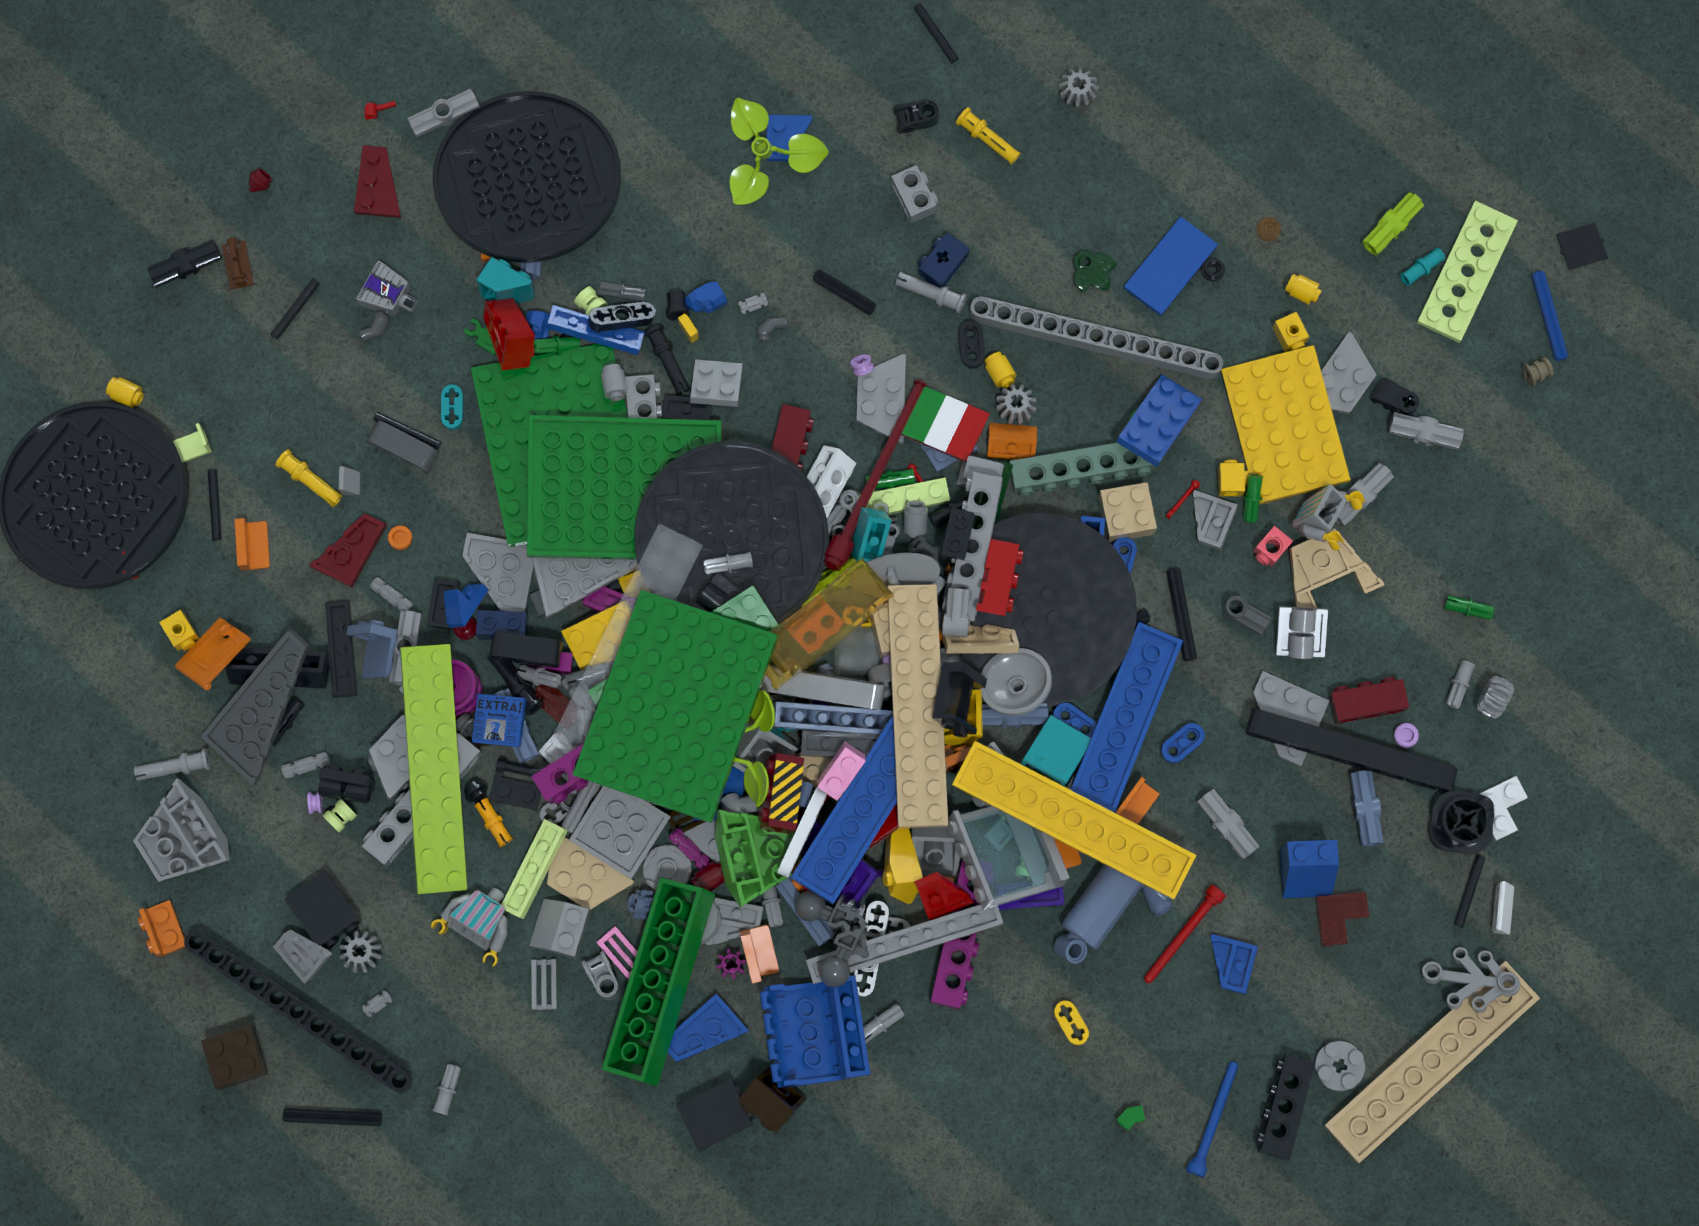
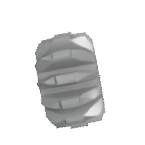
M1079 67L1077 73L1070 69L1068 75H1062V82L1059 83L1058 89L1062 91L1060 93L1061 99L1067 98V105L1074 101L1077 109L1080 102L1086 107L1089 104V100H1095L1096 95L1094 93L1098 92V86L1095 85L1097 79L1096 77H1090V70L1084 74L1082 73V68Z
M1011 384L1010 391L1003 388L1001 392L1003 396H997L996 401L1000 404L996 406V410L1002 412L1001 419L1009 416V424L1013 423L1014 418L1017 419L1019 425L1022 424L1023 418L1029 421L1031 419L1030 413H1035L1036 407L1033 406L1036 403V398L1030 397L1032 395L1031 390L1023 392V384L1019 386V390H1016L1015 385ZM1014 400H1015V403H1016L1017 401L1021 402L1020 408H1018L1017 405H1016V408L1013 407V406H1012V402H1013Z
M1498 676L1490 679L1479 697L1477 709L1487 717L1496 719L1501 716L1513 697V684Z
M355 931L354 940L349 936L345 937L349 944L348 946L340 945V949L347 951L340 955V959H348L344 964L346 968H350L353 965V972L358 973L361 965L362 971L367 973V964L373 968L377 967L376 963L372 960L373 958L381 960L382 956L375 953V951L381 950L382 946L380 944L374 945L378 940L376 936H372L369 939V932L364 931L362 937H360L359 932ZM358 947L362 949L366 947V950H364L366 954L363 957L360 955L356 957L355 954L358 953L355 950Z

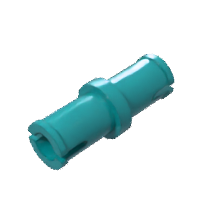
M1434 248L1425 257L1415 260L1413 266L1400 274L1402 282L1406 286H1411L1420 277L1427 276L1432 268L1445 260L1444 253L1441 249Z

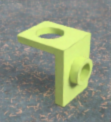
M199 423L196 424L197 432L173 441L182 456L183 462L212 452L205 431Z

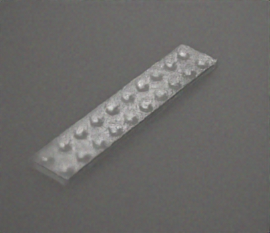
M660 523L658 524L549 743L570 752L585 742L597 710L596 704L587 691L609 677L640 590L675 601L703 546L702 544Z

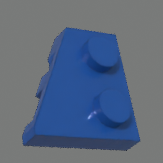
M768 115L767 140L772 146L790 150L788 146L790 138L797 134H805L812 123V115ZM773 152L767 158V161L788 162L789 155Z
M1211 934L1221 988L1246 995L1258 946Z

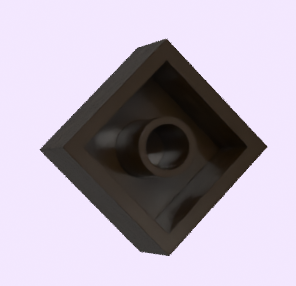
M246 1025L201 1040L215 1089L223 1090L268 1075L253 1026Z
M770 1066L754 1079L738 1099L746 1112L757 1116L767 1130H773L775 1133L789 1122L807 1100L794 1087L778 1088L777 1083L772 1081Z

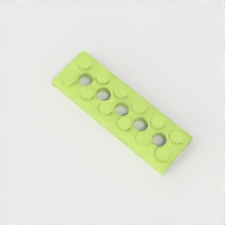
M1474 202L1417 321L1418 324L1458 343L1461 342L1518 220L1482 203ZM1483 226L1490 227L1493 235L1490 237L1483 236L1480 228ZM1473 246H1478L1483 250L1481 257L1472 255L1471 248ZM1464 266L1471 267L1474 275L1471 277L1464 276L1461 268ZM1454 286L1461 287L1464 290V296H1454L1452 288ZM1445 306L1452 307L1455 315L1453 317H1446L1442 313V308Z

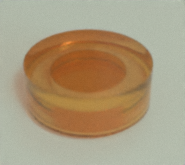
M1271 217L1263 218L1257 226L1258 236L1268 242L1277 239L1281 231L1280 223Z

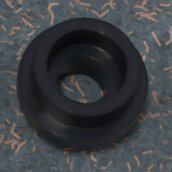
M1210 258L1203 263L1201 273L1206 280L1215 282L1224 276L1225 266L1219 259ZM1215 267L1217 269V273H1210L1209 268Z
M479 780L471 782L464 789L465 799L468 802H480L485 798L488 787Z

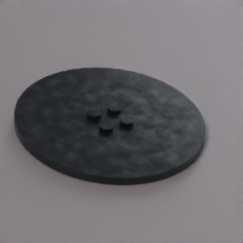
M527 91L504 94L479 104V108L464 114L447 132L439 146L434 161L433 189L435 199L444 221L453 233L465 244L484 255L519 263L540 262L563 256L576 250L593 238L608 221L615 208L621 187V165L616 145L603 123L586 108L572 100L544 92Z
M89 402L61 409L47 416L31 428L18 442L6 462L0 480V525L6 541L14 554L26 567L43 579L63 587L90 590L106 588L128 581L148 569L162 556L174 540L181 526L188 497V480L182 456L171 437L160 425L147 415L131 407L110 402Z
M722 441L706 444L682 454L656 476L647 489L638 510L635 522L634 545L639 570L649 591L652 594L689 606L695 603L716 575V573H705L703 567L704 560L725 557L726 554L731 556L750 552L753 567L731 570V573L728 571L718 573L742 591L754 585L779 624L795 613L815 590L826 564L823 561L826 557L824 554L829 546V529L825 510L817 491L810 480L794 463L777 452L760 445L748 442Z
M1027 513L995 523L992 539L1020 544L1019 550L1024 551L1021 565L1016 564L1015 574H1019L1017 588H1012L1010 598H1014L1012 613L1007 612L1006 617L977 611L975 622L970 621V625L983 627L988 624L1013 629L1017 635L1019 648L1032 650L1046 660L1052 673V687L1048 697L1043 702L1047 703V706L1068 703L1089 694L1102 685L1117 670L1134 636L1137 618L1136 593L1130 572L1124 560L1112 544L1099 532L1067 516L1053 513ZM972 540L968 545L967 552L970 554L977 552L979 549L978 542ZM954 563L950 571L951 573H954L956 563ZM964 564L960 570L961 575L966 578L971 577L974 573V567L971 564ZM946 582V586H945V591H944V596H943V602H944V597H945V596H948V589L951 588V587H947V582ZM960 653L962 662L981 674L988 661L999 653ZM1022 687L1017 688L1015 691H1021Z

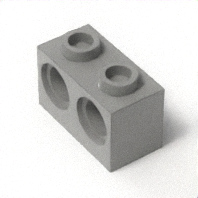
M917 165L891 176V185L910 224L936 213V207L939 204L934 191L930 192L927 187L929 182L925 172H920ZM912 180L916 182L917 185L914 187H908L905 185V182ZM921 200L924 201L927 205L924 207H918L915 205V202Z
M654 374L625 377L628 388V418L662 419V407L657 405L656 396H661L660 382H655ZM642 386L650 389L646 394H639L637 390ZM643 409H649L651 414L648 417H641L639 412Z

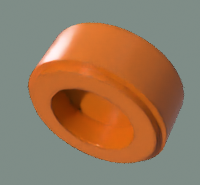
M400 525L390 530L388 541L394 549L405 550L411 545L413 536L407 527Z

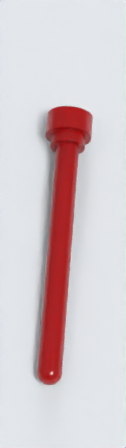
M1212 884L1207 888L1203 903L1144 976L1146 983L1150 984L1154 981L1211 907L1221 904L1226 898V895Z

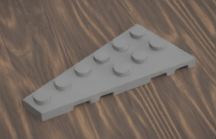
M532 558L545 619L639 568L637 560Z

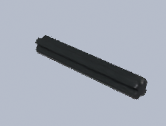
M1171 568L1166 573L1179 639L1183 640L1181 645L1182 657L1185 662L1194 661L1197 659L1181 570L1179 568Z
M285 1108L282 1116L284 1122L378 1127L382 1125L383 1119L382 1114L378 1112Z

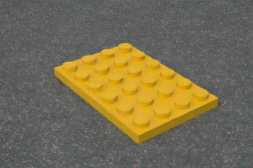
M1314 345L1221 369L1248 473L1263 476L1261 497H1263V500L1260 501V504L1320 490L1329 484L1335 486L1350 482L1351 479Z

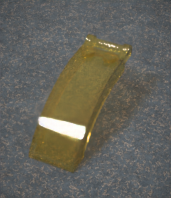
M863 558L848 567L827 588L796 613L769 631L779 636L771 660L783 673L779 676L769 664L766 676L772 682L771 686L775 690L780 689L785 683L835 648L893 597L894 594Z

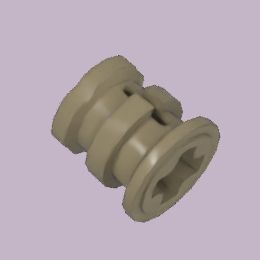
M1546 357L1541 358L1540 362H1532L1531 366L1528 364L1522 366L1523 374L1530 386L1536 385V381H1543L1545 377L1550 378L1554 376L1552 364Z

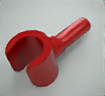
M392 101L381 105L367 103L364 110L365 119H377V111L395 107L396 102Z

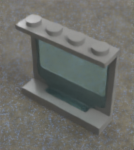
M992 806L962 815L956 810L948 818V831L954 836L956 851L964 861L966 876L972 881L975 899L981 904L983 910L1063 887L1070 878L1054 838Z

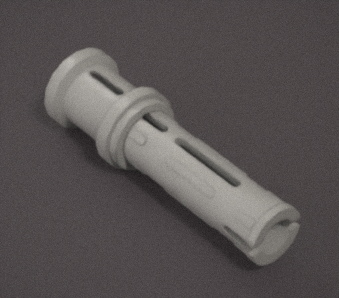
M902 271L899 273L898 277L906 280V282L897 279L896 286L935 300L937 306H947L956 310L957 314L962 312L967 300V294L955 293L950 291L947 286L937 287Z
M204 748L201 752L182 753L179 755V758L135 766L134 773L135 776L138 775L136 780L139 782L179 772L187 775L191 771L204 768L211 770L210 754L208 749Z

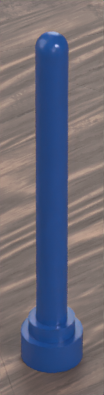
M1234 1061L1228 1064L1196 1157H1193L1192 1161L1188 1162L1185 1170L1191 1174L1196 1173V1176L1204 1178L1208 1168L1206 1167L1207 1162L1205 1159L1238 1069V1064Z

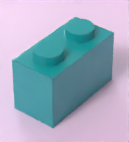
M861 508L852 541L855 547L851 553L857 562L866 563L883 555L892 522L885 511Z

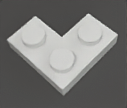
M1517 776L1480 793L1489 797L1494 803L1495 817L1492 836L1494 841L1518 830L1507 808L1528 797Z

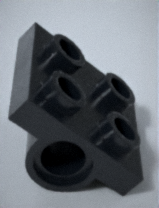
M717 572L692 607L711 612L743 591Z
M328 765L327 769L320 768L318 794L319 796L342 799L345 792V800L368 804L371 794L374 792L375 782L369 775H366L367 772L352 769L350 773L342 771V767Z

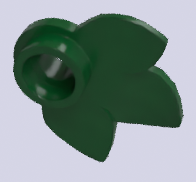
M1087 250L1077 253L1073 260L1074 268L1076 269L1073 279L1079 291L1085 292L1090 285L1099 290H1108L1110 276L1107 271L1116 267L1115 261L1104 253L1093 254ZM1083 258H1087L1089 260L1088 266H1085L1083 264Z

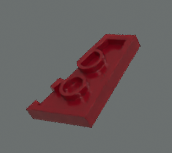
M363 145L354 206L355 214L401 218L386 147Z
M364 513L343 533V536L336 543L331 544L325 550L321 557L309 564V567L353 588L387 525Z

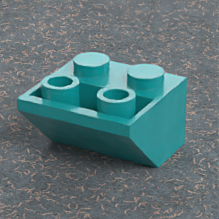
M491 257L476 279L480 296L488 301L513 298L516 304L532 301L535 298L531 277L523 271L517 272L511 269V265L502 259L496 260Z

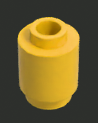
M1293 274L1285 288V291L1290 293L1289 296L1308 305L1311 301L1316 303L1322 290L1318 289L1319 283L1301 274L1299 276Z
M996 352L985 359V369L996 387L1008 388L1011 384H1014L1017 374L1005 355H1002L1001 352Z
M113 377L106 388V394L110 396V399L131 408L135 407V405L139 406L144 397L141 386L121 377Z

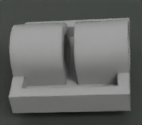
M1278 606L1275 654L1298 659L1325 657L1328 609Z

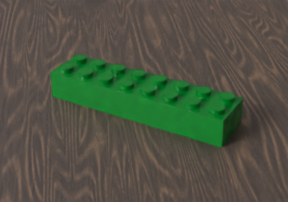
M660 877L602 1070L658 1086L714 901V893L700 887Z

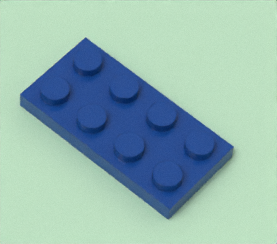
M1161 375L1116 442L1157 467L1202 399L1166 376Z

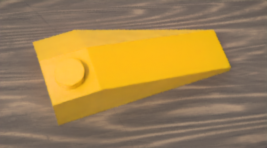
M899 828L886 837L883 883L885 887H888L890 896L906 904H912L918 893L914 881L923 878L909 828Z

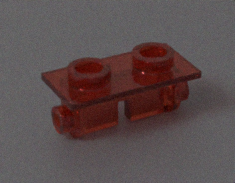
M539 685L535 690V696L544 702L542 709L566 730H569L578 719L577 711L580 709L556 688Z

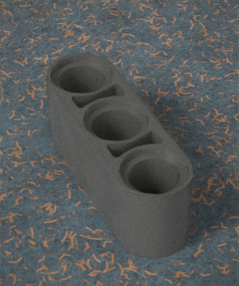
M382 421L377 422L367 440L369 445L380 447L382 452L394 458L395 456L401 458L403 463L413 468L418 467L425 474L428 473L439 453L433 447Z

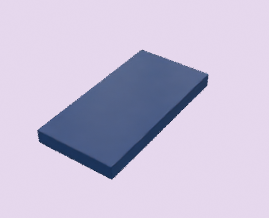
M1180 217L1125 284L1123 289L1159 316H1162L1217 248L1218 244L1184 218Z

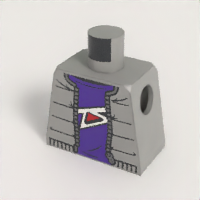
M377 261L356 298L360 306L374 311H385L386 314L394 317L400 307L413 312L418 303L417 299L408 295L411 290L409 282L380 261Z

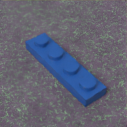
M553 305L546 329L638 355L644 335L643 331L626 328L597 332L588 325L589 315Z

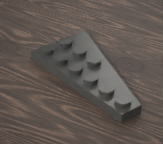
M293 629L288 630L200 736L252 786H255L260 778L310 646Z

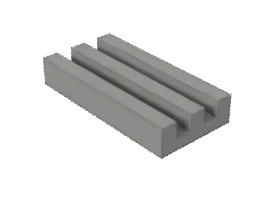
M531 960L532 1010H556L557 960ZM537 965H541L542 1005H537ZM547 965H551L552 1004L547 1005Z

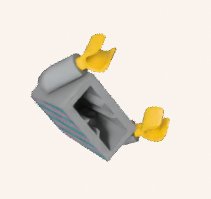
M1329 484L1302 504L1298 514L1292 521V527L1296 532H1299L1300 535L1308 539L1320 542L1328 541L1331 549L1337 551L1340 549L1337 542L1344 543L1341 534L1338 531H1332L1329 534L1327 532L1331 531L1346 502H1350L1352 509L1359 510L1362 509V503L1365 502L1364 497L1360 491H1354L1347 495V492L1338 491Z
M492 888L488 895L476 890L472 894H465L454 898L442 912V918L432 922L431 928L434 929L438 923H441L442 930L438 934H445L448 927H450L487 951L490 948V952L483 956V963L486 962L488 955H492L495 958L493 967L498 963L497 952H501L507 937L508 920L504 916L505 907L499 904L504 898V894L499 889Z

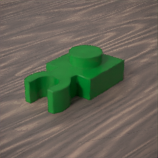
M472 318L470 321L473 325H476V329L469 331L465 328L464 333L470 338L477 337L478 339L475 344L496 357L487 327L485 329L482 328L480 322Z

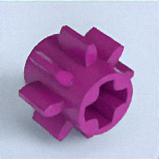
M727 949L728 955L725 957L718 955L722 964L717 965L716 969L724 970L722 978L729 974L735 980V974L738 972L745 974L744 970L741 969V965H745L747 961L739 959L740 951L734 955L731 954L730 949ZM736 959L737 968L727 970L725 962Z

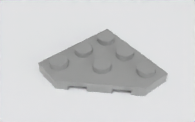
M467 533L462 556L480 583H483L488 588L487 593L499 610L526 612L534 574L532 557H527V544L508 548L506 539Z
M1262 671L1253 691V697L1260 710L1318 727L1329 704V700ZM1273 743L1279 758L1299 767L1302 766L1307 754L1306 752Z

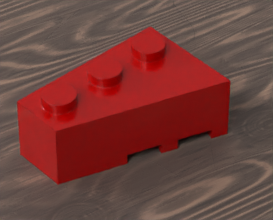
M513 298L485 301L483 319L501 370L529 367L531 357H534L533 344L535 334L521 313L520 308Z
M994 539L990 540L976 611L1005 617L1007 612L1012 613L1014 598H1010L1012 588H1017L1019 574H1015L1016 564L1021 565L1024 552L1019 550L1020 544Z

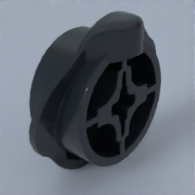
M1449 791L1441 795L1432 807L1430 840L1432 845L1446 852L1467 855L1476 854L1484 850L1489 845L1493 836L1495 817L1493 801L1489 797L1478 793ZM1456 805L1466 806L1470 808L1471 811H1463L1460 807H1457ZM1447 813H1448L1447 817H1448L1449 820H1450V826H1449V828L1447 827V823H1446V814H1447ZM1469 817L1465 821L1463 826L1461 825L1460 827L1456 828V826L1460 824L1461 820ZM1476 817L1479 822V830L1474 823ZM1453 834H1461L1464 838L1467 837L1469 841L1461 840Z

